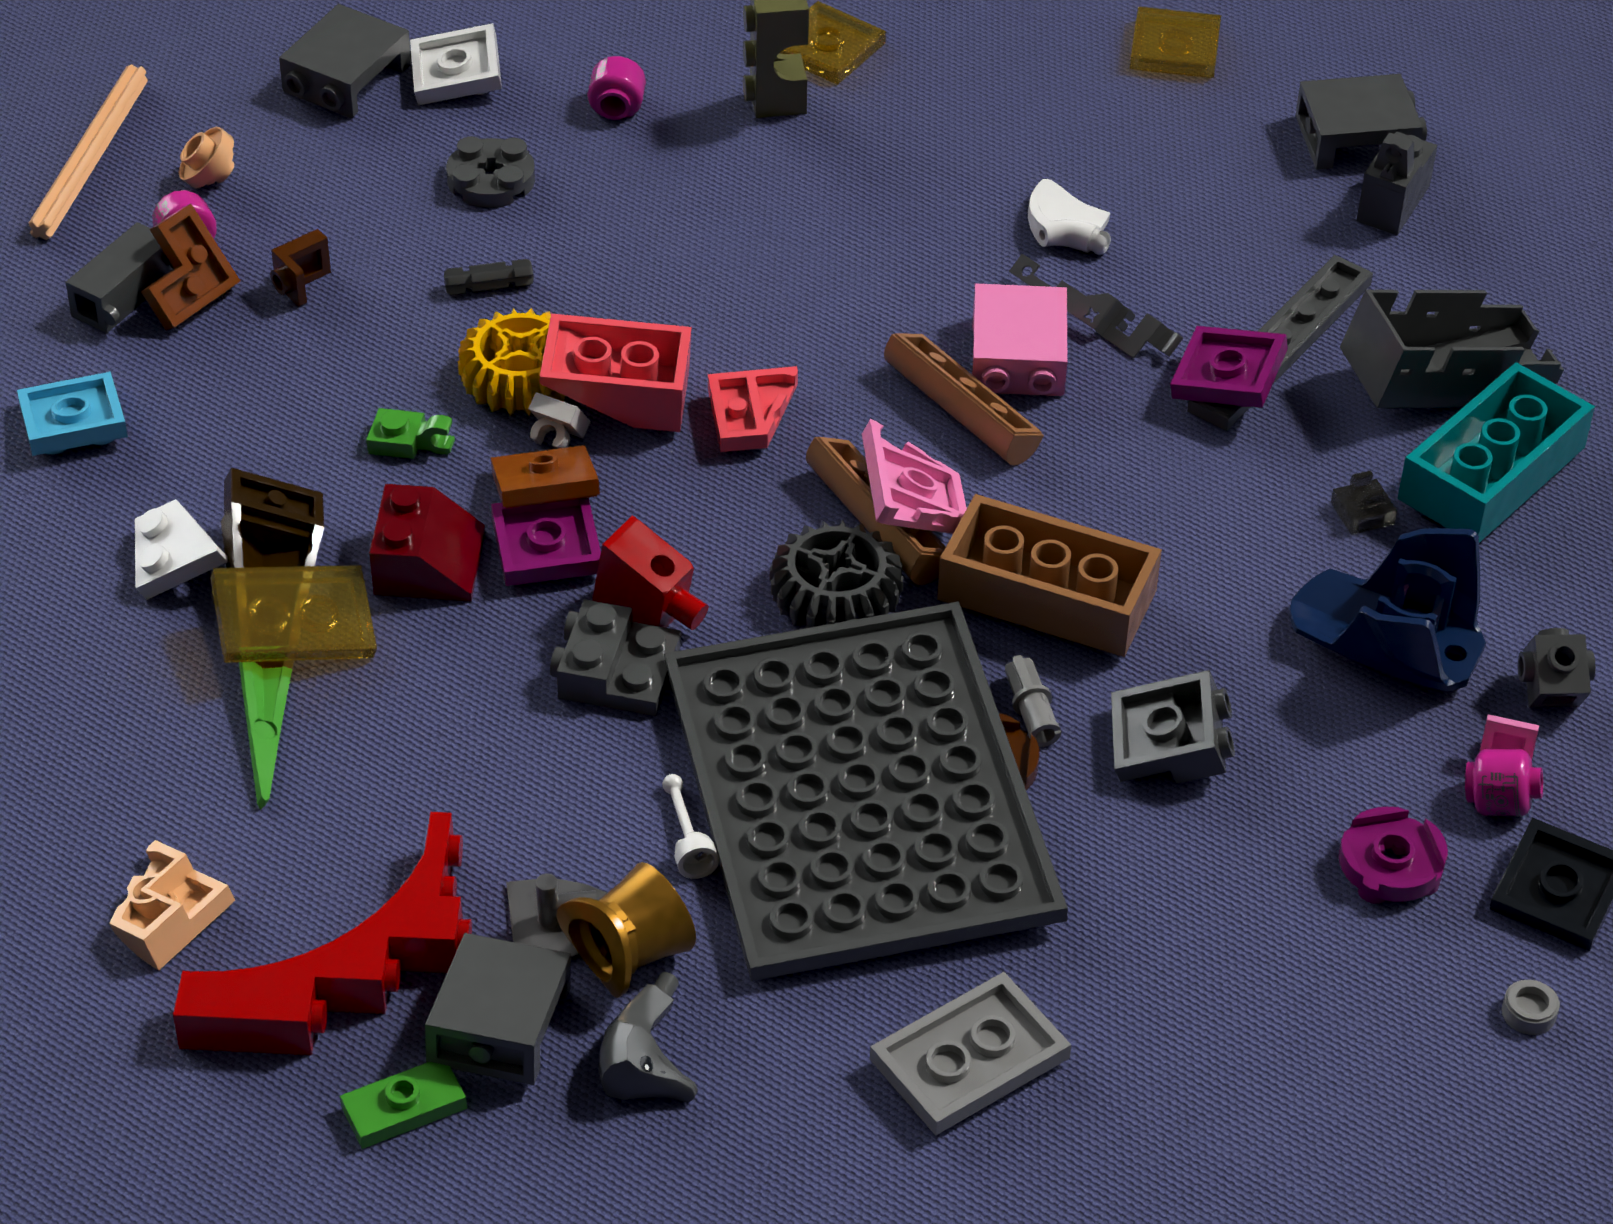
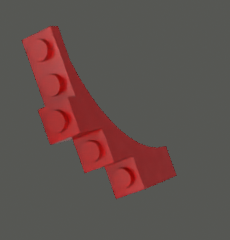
M430 812L424 854L412 874L377 912L337 939L307 953L262 966L227 971H182L173 1012L179 1049L312 1055L315 1034H324L327 1011L386 1014L389 992H398L400 971L447 973L464 933L472 934V920L463 919L461 897H456V876H450L452 866H461L463 852L462 835H455L453 833L452 813Z

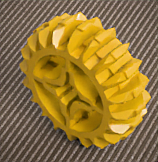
M513 308L511 313L507 315H502L495 311L492 320L479 319L476 328L467 329L466 337L460 341V348L458 350V373L466 389V394L473 395L477 404L488 403L492 412L505 408L511 416L516 410H525L530 415L531 411L528 408L536 392L564 402L565 395L539 384L551 318L550 311L542 315H536L532 308L527 313H517Z

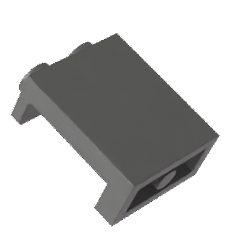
M337 4L279 57L283 91L353 118L358 113V92L380 71L387 67L403 73L411 65L409 30Z
M1401 74L1300 81L1295 116L1316 170L1333 168L1336 148L1382 144L1389 133L1395 134L1396 131L1406 135H1413L1426 141L1427 127L1425 119L1418 116L1415 109L1414 93L1412 90H1407Z
M464 933L425 1023L426 1063L433 1062L448 1065L451 1069L534 1085L540 1071V1045L559 998L566 999L570 992L571 953Z

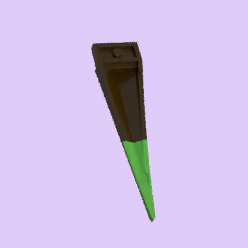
M231 468L224 480V516L221 520L224 552L228 556L226 567L257 804L261 810L270 798L294 658L324 530L323 493Z

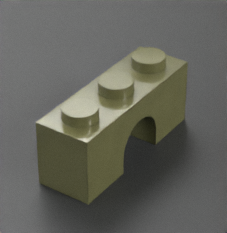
M750 0V5L743 6L745 32H750V40L743 41L745 67H750V75L743 76L745 101H752L756 118L807 114L808 79L801 53L780 54L782 50L791 46L808 45L809 7L807 0Z

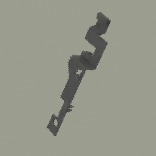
M1021 254L1009 270L1011 274L1029 286L1051 287L1034 275L1040 265L1024 254ZM1025 267L1032 268V272L1028 276H1023L1022 274ZM1063 280L1057 285V287H1067V311L1093 328L1100 336L1132 358L1136 357L1147 341L1170 357L1183 340L1182 336L1167 328L1162 322L1148 313L1132 334L1127 336L1121 332L1125 331L1128 327L1124 319L1126 318L1132 322L1135 314L1109 293L1085 296ZM1091 308L1095 313H1099L1093 318V322L1089 318H1084L1090 314Z

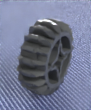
M823 520L818 529L804 525L800 535L789 534L785 544L778 545L775 559H773L770 566L773 601L777 602L780 615L790 616L793 626L806 623V626L811 628L889 614L890 612H895L896 606L899 603L900 592L903 591L902 563L900 562V556L895 554L892 542L883 541L879 531L867 534L862 523L855 528L846 527L844 520L841 521L839 526H829Z

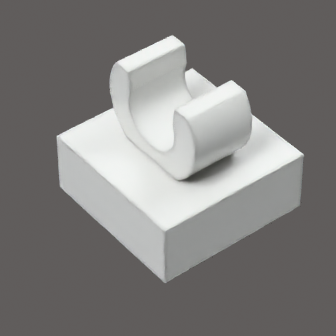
M538 392L535 393L528 408L538 419L531 428L530 438L536 444L541 445L549 431H556L557 434L552 444L555 449L567 448L570 443V434L584 438L591 422L577 406Z

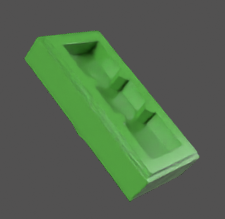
M433 1062L424 1063L340 1095L341 1108L362 1149L467 1109L466 1096L451 1067Z

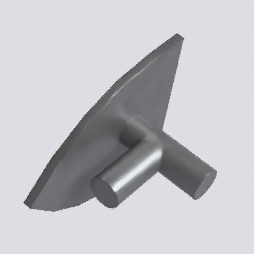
M548 873L538 876L537 879L506 882L513 942L571 953V960L579 957L580 954L559 926L556 915L557 910L562 904L571 899L587 897L600 900L607 892L588 884L557 879L554 875Z

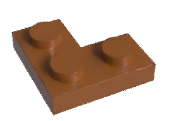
M192 204L182 207L149 229L174 267L172 271L141 291L166 331L176 327L240 282L237 274Z

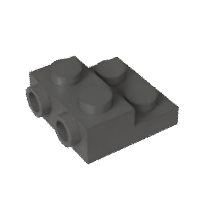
M584 599L579 612L569 611L564 627V640L568 641L566 648L556 646L552 655L550 675L557 677L558 699L657 716L669 681L664 653L680 650L682 644L681 630L633 622V611L630 607Z
M1210 670L1111 692L1114 770L1120 782L1171 771L1176 784L1226 773L1225 758L1234 757L1235 748L1228 726L1223 727V720L1232 718V708L1227 690L1225 688H1217Z

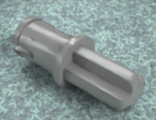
M1016 655L1013 657V661L1005 666V673L1014 694L1012 706L1016 713L1022 715L1029 738L1031 739L1032 733L1039 747L1049 746L1055 743L1061 736L1060 726L1056 722L1050 706L1052 694L1049 688L1042 685L1033 660Z

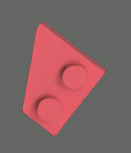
M797 366L708 374V392L720 452L768 448L798 385Z

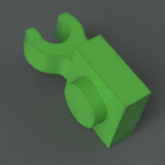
M379 408L366 439L368 454L411 459L415 458L418 449L432 451L437 454H449L455 442V437L448 435L452 425V418L445 415H434L426 421L425 413Z

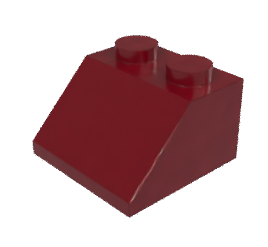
M385 484L369 552L373 595L472 602L485 537V525L435 487Z

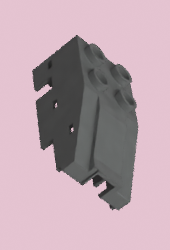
M1365 290L1340 345V349L1377 408L1465 406L1515 362L1554 384L1558 383L1564 371L1560 361L1556 359L1551 349H1546L1541 360H1538L1532 352L1531 347L1539 330L1536 329L1527 316L1523 306L1482 305L1487 294L1485 290H1415L1405 311H1391L1399 293L1397 290Z

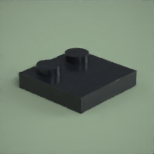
M1532 817L1491 898L1489 910L1590 951L1613 905V850Z

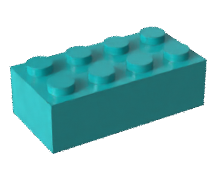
M1515 362L1405 457L1397 499L1446 528L1476 531L1480 543L1585 448L1595 406Z

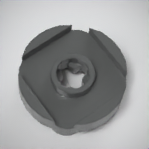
M474 136L464 137L458 141L457 150L450 155L446 165L449 190L453 194L456 190L463 195V202L476 207L497 208L512 204L513 196L520 194L524 190L525 197L532 190L535 183L534 159L527 151L526 142L520 138L513 137L505 140L498 138L479 139ZM494 171V174H485V172Z

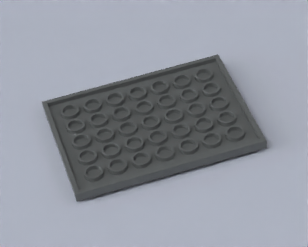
M959 601L664 653L670 687L712 841L719 855V867L751 981L1067 921L1068 907Z

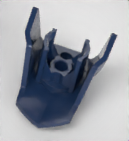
M1423 528L1401 534L1393 548L1368 579H1361L1330 568L1308 581L1291 600L1289 611L1291 624L1297 634L1351 660L1393 677L1447 692L1466 687L1486 646L1485 639L1477 622L1480 604L1479 536L1476 531L1471 529Z

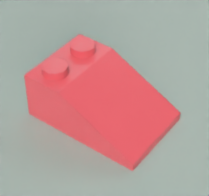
M551 314L539 384L633 428L680 432L690 367L692 327Z

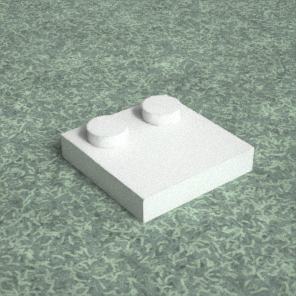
M493 23L410 40L414 93L418 105L474 94L481 95L489 91L502 89L497 36Z

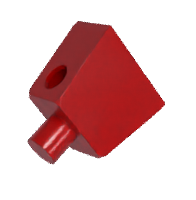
M633 515L602 544L592 601L632 608L633 622L666 628L676 619L691 630L696 629L700 625L709 608L706 603L689 593L694 571L692 563Z

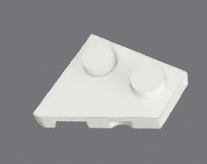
M176 499L135 518V588L146 600L228 562V556Z

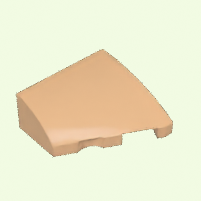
M155 840L146 850L151 861L143 876L132 877L127 887L128 896L117 907L109 924L113 932L131 951L152 967L160 970L224 912L235 899L228 885L194 870L185 853Z

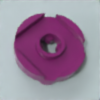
M1377 807L1359 813L1352 820L1351 827L1346 832L1344 831L1339 849L1341 869L1346 878L1358 888L1359 896L1367 902L1379 904L1386 900L1393 902L1411 901L1434 894L1439 888L1448 856L1445 838L1435 824L1426 818L1424 825L1415 819L1408 818L1409 810L1399 807ZM1385 849H1392L1396 855L1405 856L1401 859H1391L1384 855Z

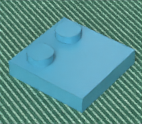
M111 372L17 390L32 456L59 454L70 448L90 444L104 445L115 439L128 437L125 419Z

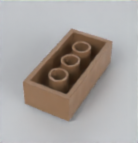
M975 494L940 557L937 600L946 603L959 601L960 606L1125 657L1157 591L1162 549Z

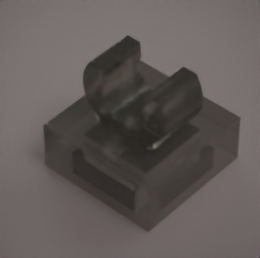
M1371 470L1353 474L1350 479V485L1333 489L1331 504L1351 535L1395 524L1397 509L1378 480L1373 479Z

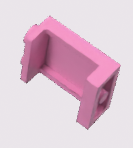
M975 283L972 324V375L994 393L1046 396L1064 395L1067 372V287Z

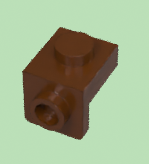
M316 229L271 250L273 270L270 272V277L275 289L280 295L286 294L298 307L306 304L305 285L331 273L328 238L319 229Z

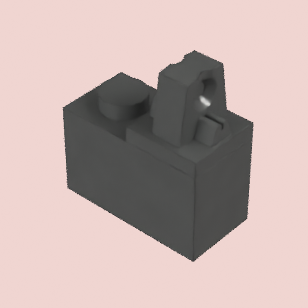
M1397 131L1395 134L1389 133L1382 142L1379 153L1364 173L1356 221L1398 235L1430 187L1437 145L1421 140L1413 135H1406Z

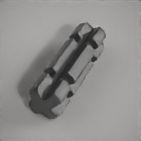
M529 259L511 260L512 265L507 266L505 261L471 265L467 271H463L462 267L447 268L444 270L445 289L448 295L466 294V289L472 288V293L509 288V283H514L515 287L530 286L533 284L534 279L533 267Z

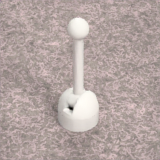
M669 774L664 778L662 786L666 793L671 794L685 837L678 840L675 845V861L680 874L690 879L703 878L711 874L718 867L719 855L714 842L708 835L693 831L681 794L683 781L680 776Z

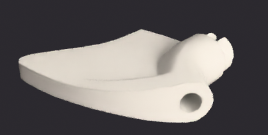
M1042 179L1033 190L1028 206L1029 226L1038 243L1042 247L1065 246L1085 253L1093 251L1098 255H1102L1107 251L1111 242V236L1103 230L1109 222L1110 212L1087 205L1072 196L1054 181Z

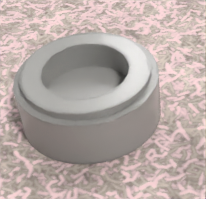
M1520 980L1510 985L1506 990L1502 1004V1016L1511 1028L1520 1033L1528 1035L1543 1034L1549 1031L1556 1022L1560 1008L1559 998L1552 988L1540 981Z

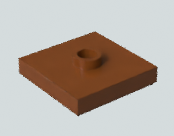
M585 445L490 458L492 475L502 505L505 508L600 495L599 479Z

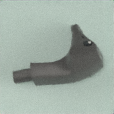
M663 972L658 976L654 985L647 984L607 1027L600 1050L598 1066L600 1083L608 1097L620 1100L670 1098L680 1102H690L695 1098L698 1092L695 1082L682 1074L670 1062L651 1035V1030L672 1008L674 999L671 997L679 985L678 979L673 974Z

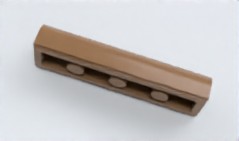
M891 334L884 350L886 362L1010 465H1019L1033 455L1044 437L1037 427L923 334Z
M814 437L807 450L806 461L856 519L863 524L869 533L879 531L883 541L892 542L895 554L900 556L902 570L915 584L925 585L939 578L940 557L946 546L930 530L886 525L877 522L866 458L849 440Z

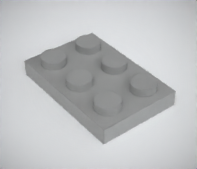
M1002 972L870 1046V1061L936 1136L1068 1060L1071 1053V1044L1005 972Z

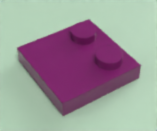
M1196 326L1170 383L1172 399L1263 408L1288 350L1286 334Z
M589 497L514 508H505L502 502L491 504L492 521L505 586L597 574L601 549Z

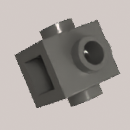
M1565 628L1544 629L1531 639L1523 649V652L1519 653L1518 676L1521 682H1526L1529 708L1579 707L1591 694L1590 681H1593L1595 677L1596 664L1593 651L1587 650L1585 634H1569V630Z

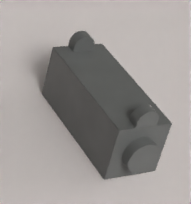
M136 222L65 282L72 317L108 333L146 300L141 291L174 269L149 230L151 228Z

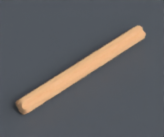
M131 64L124 69L29 221L30 234L33 237H41L47 240L55 233L148 82L145 76L146 70L142 66L137 68Z

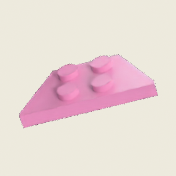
M870 419L862 433L876 521L886 525L953 534L967 509L959 473L942 462L931 458L923 450L910 442H907L904 448L900 450L881 438L880 432L884 426Z

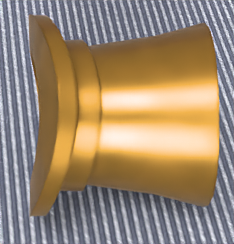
M644 862L638 863L618 885L600 900L587 897L574 898L562 904L556 914L563 933L589 968L616 998L621 997L628 991L631 975L635 973L638 967L664 957L690 951L696 943L695 926L680 895L662 873Z

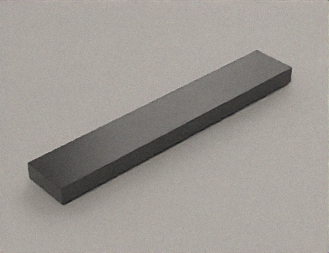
M1334 255L1258 330V332L1286 334L1288 350L1273 384L1364 293L1372 283V272ZM1189 400L1187 412L1228 431L1250 407Z

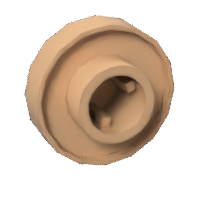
M217 126L210 128L204 133L199 132L186 143L181 152L180 160L182 162L178 172L180 179L195 189L226 180L234 168V162L232 161L234 155L233 137Z

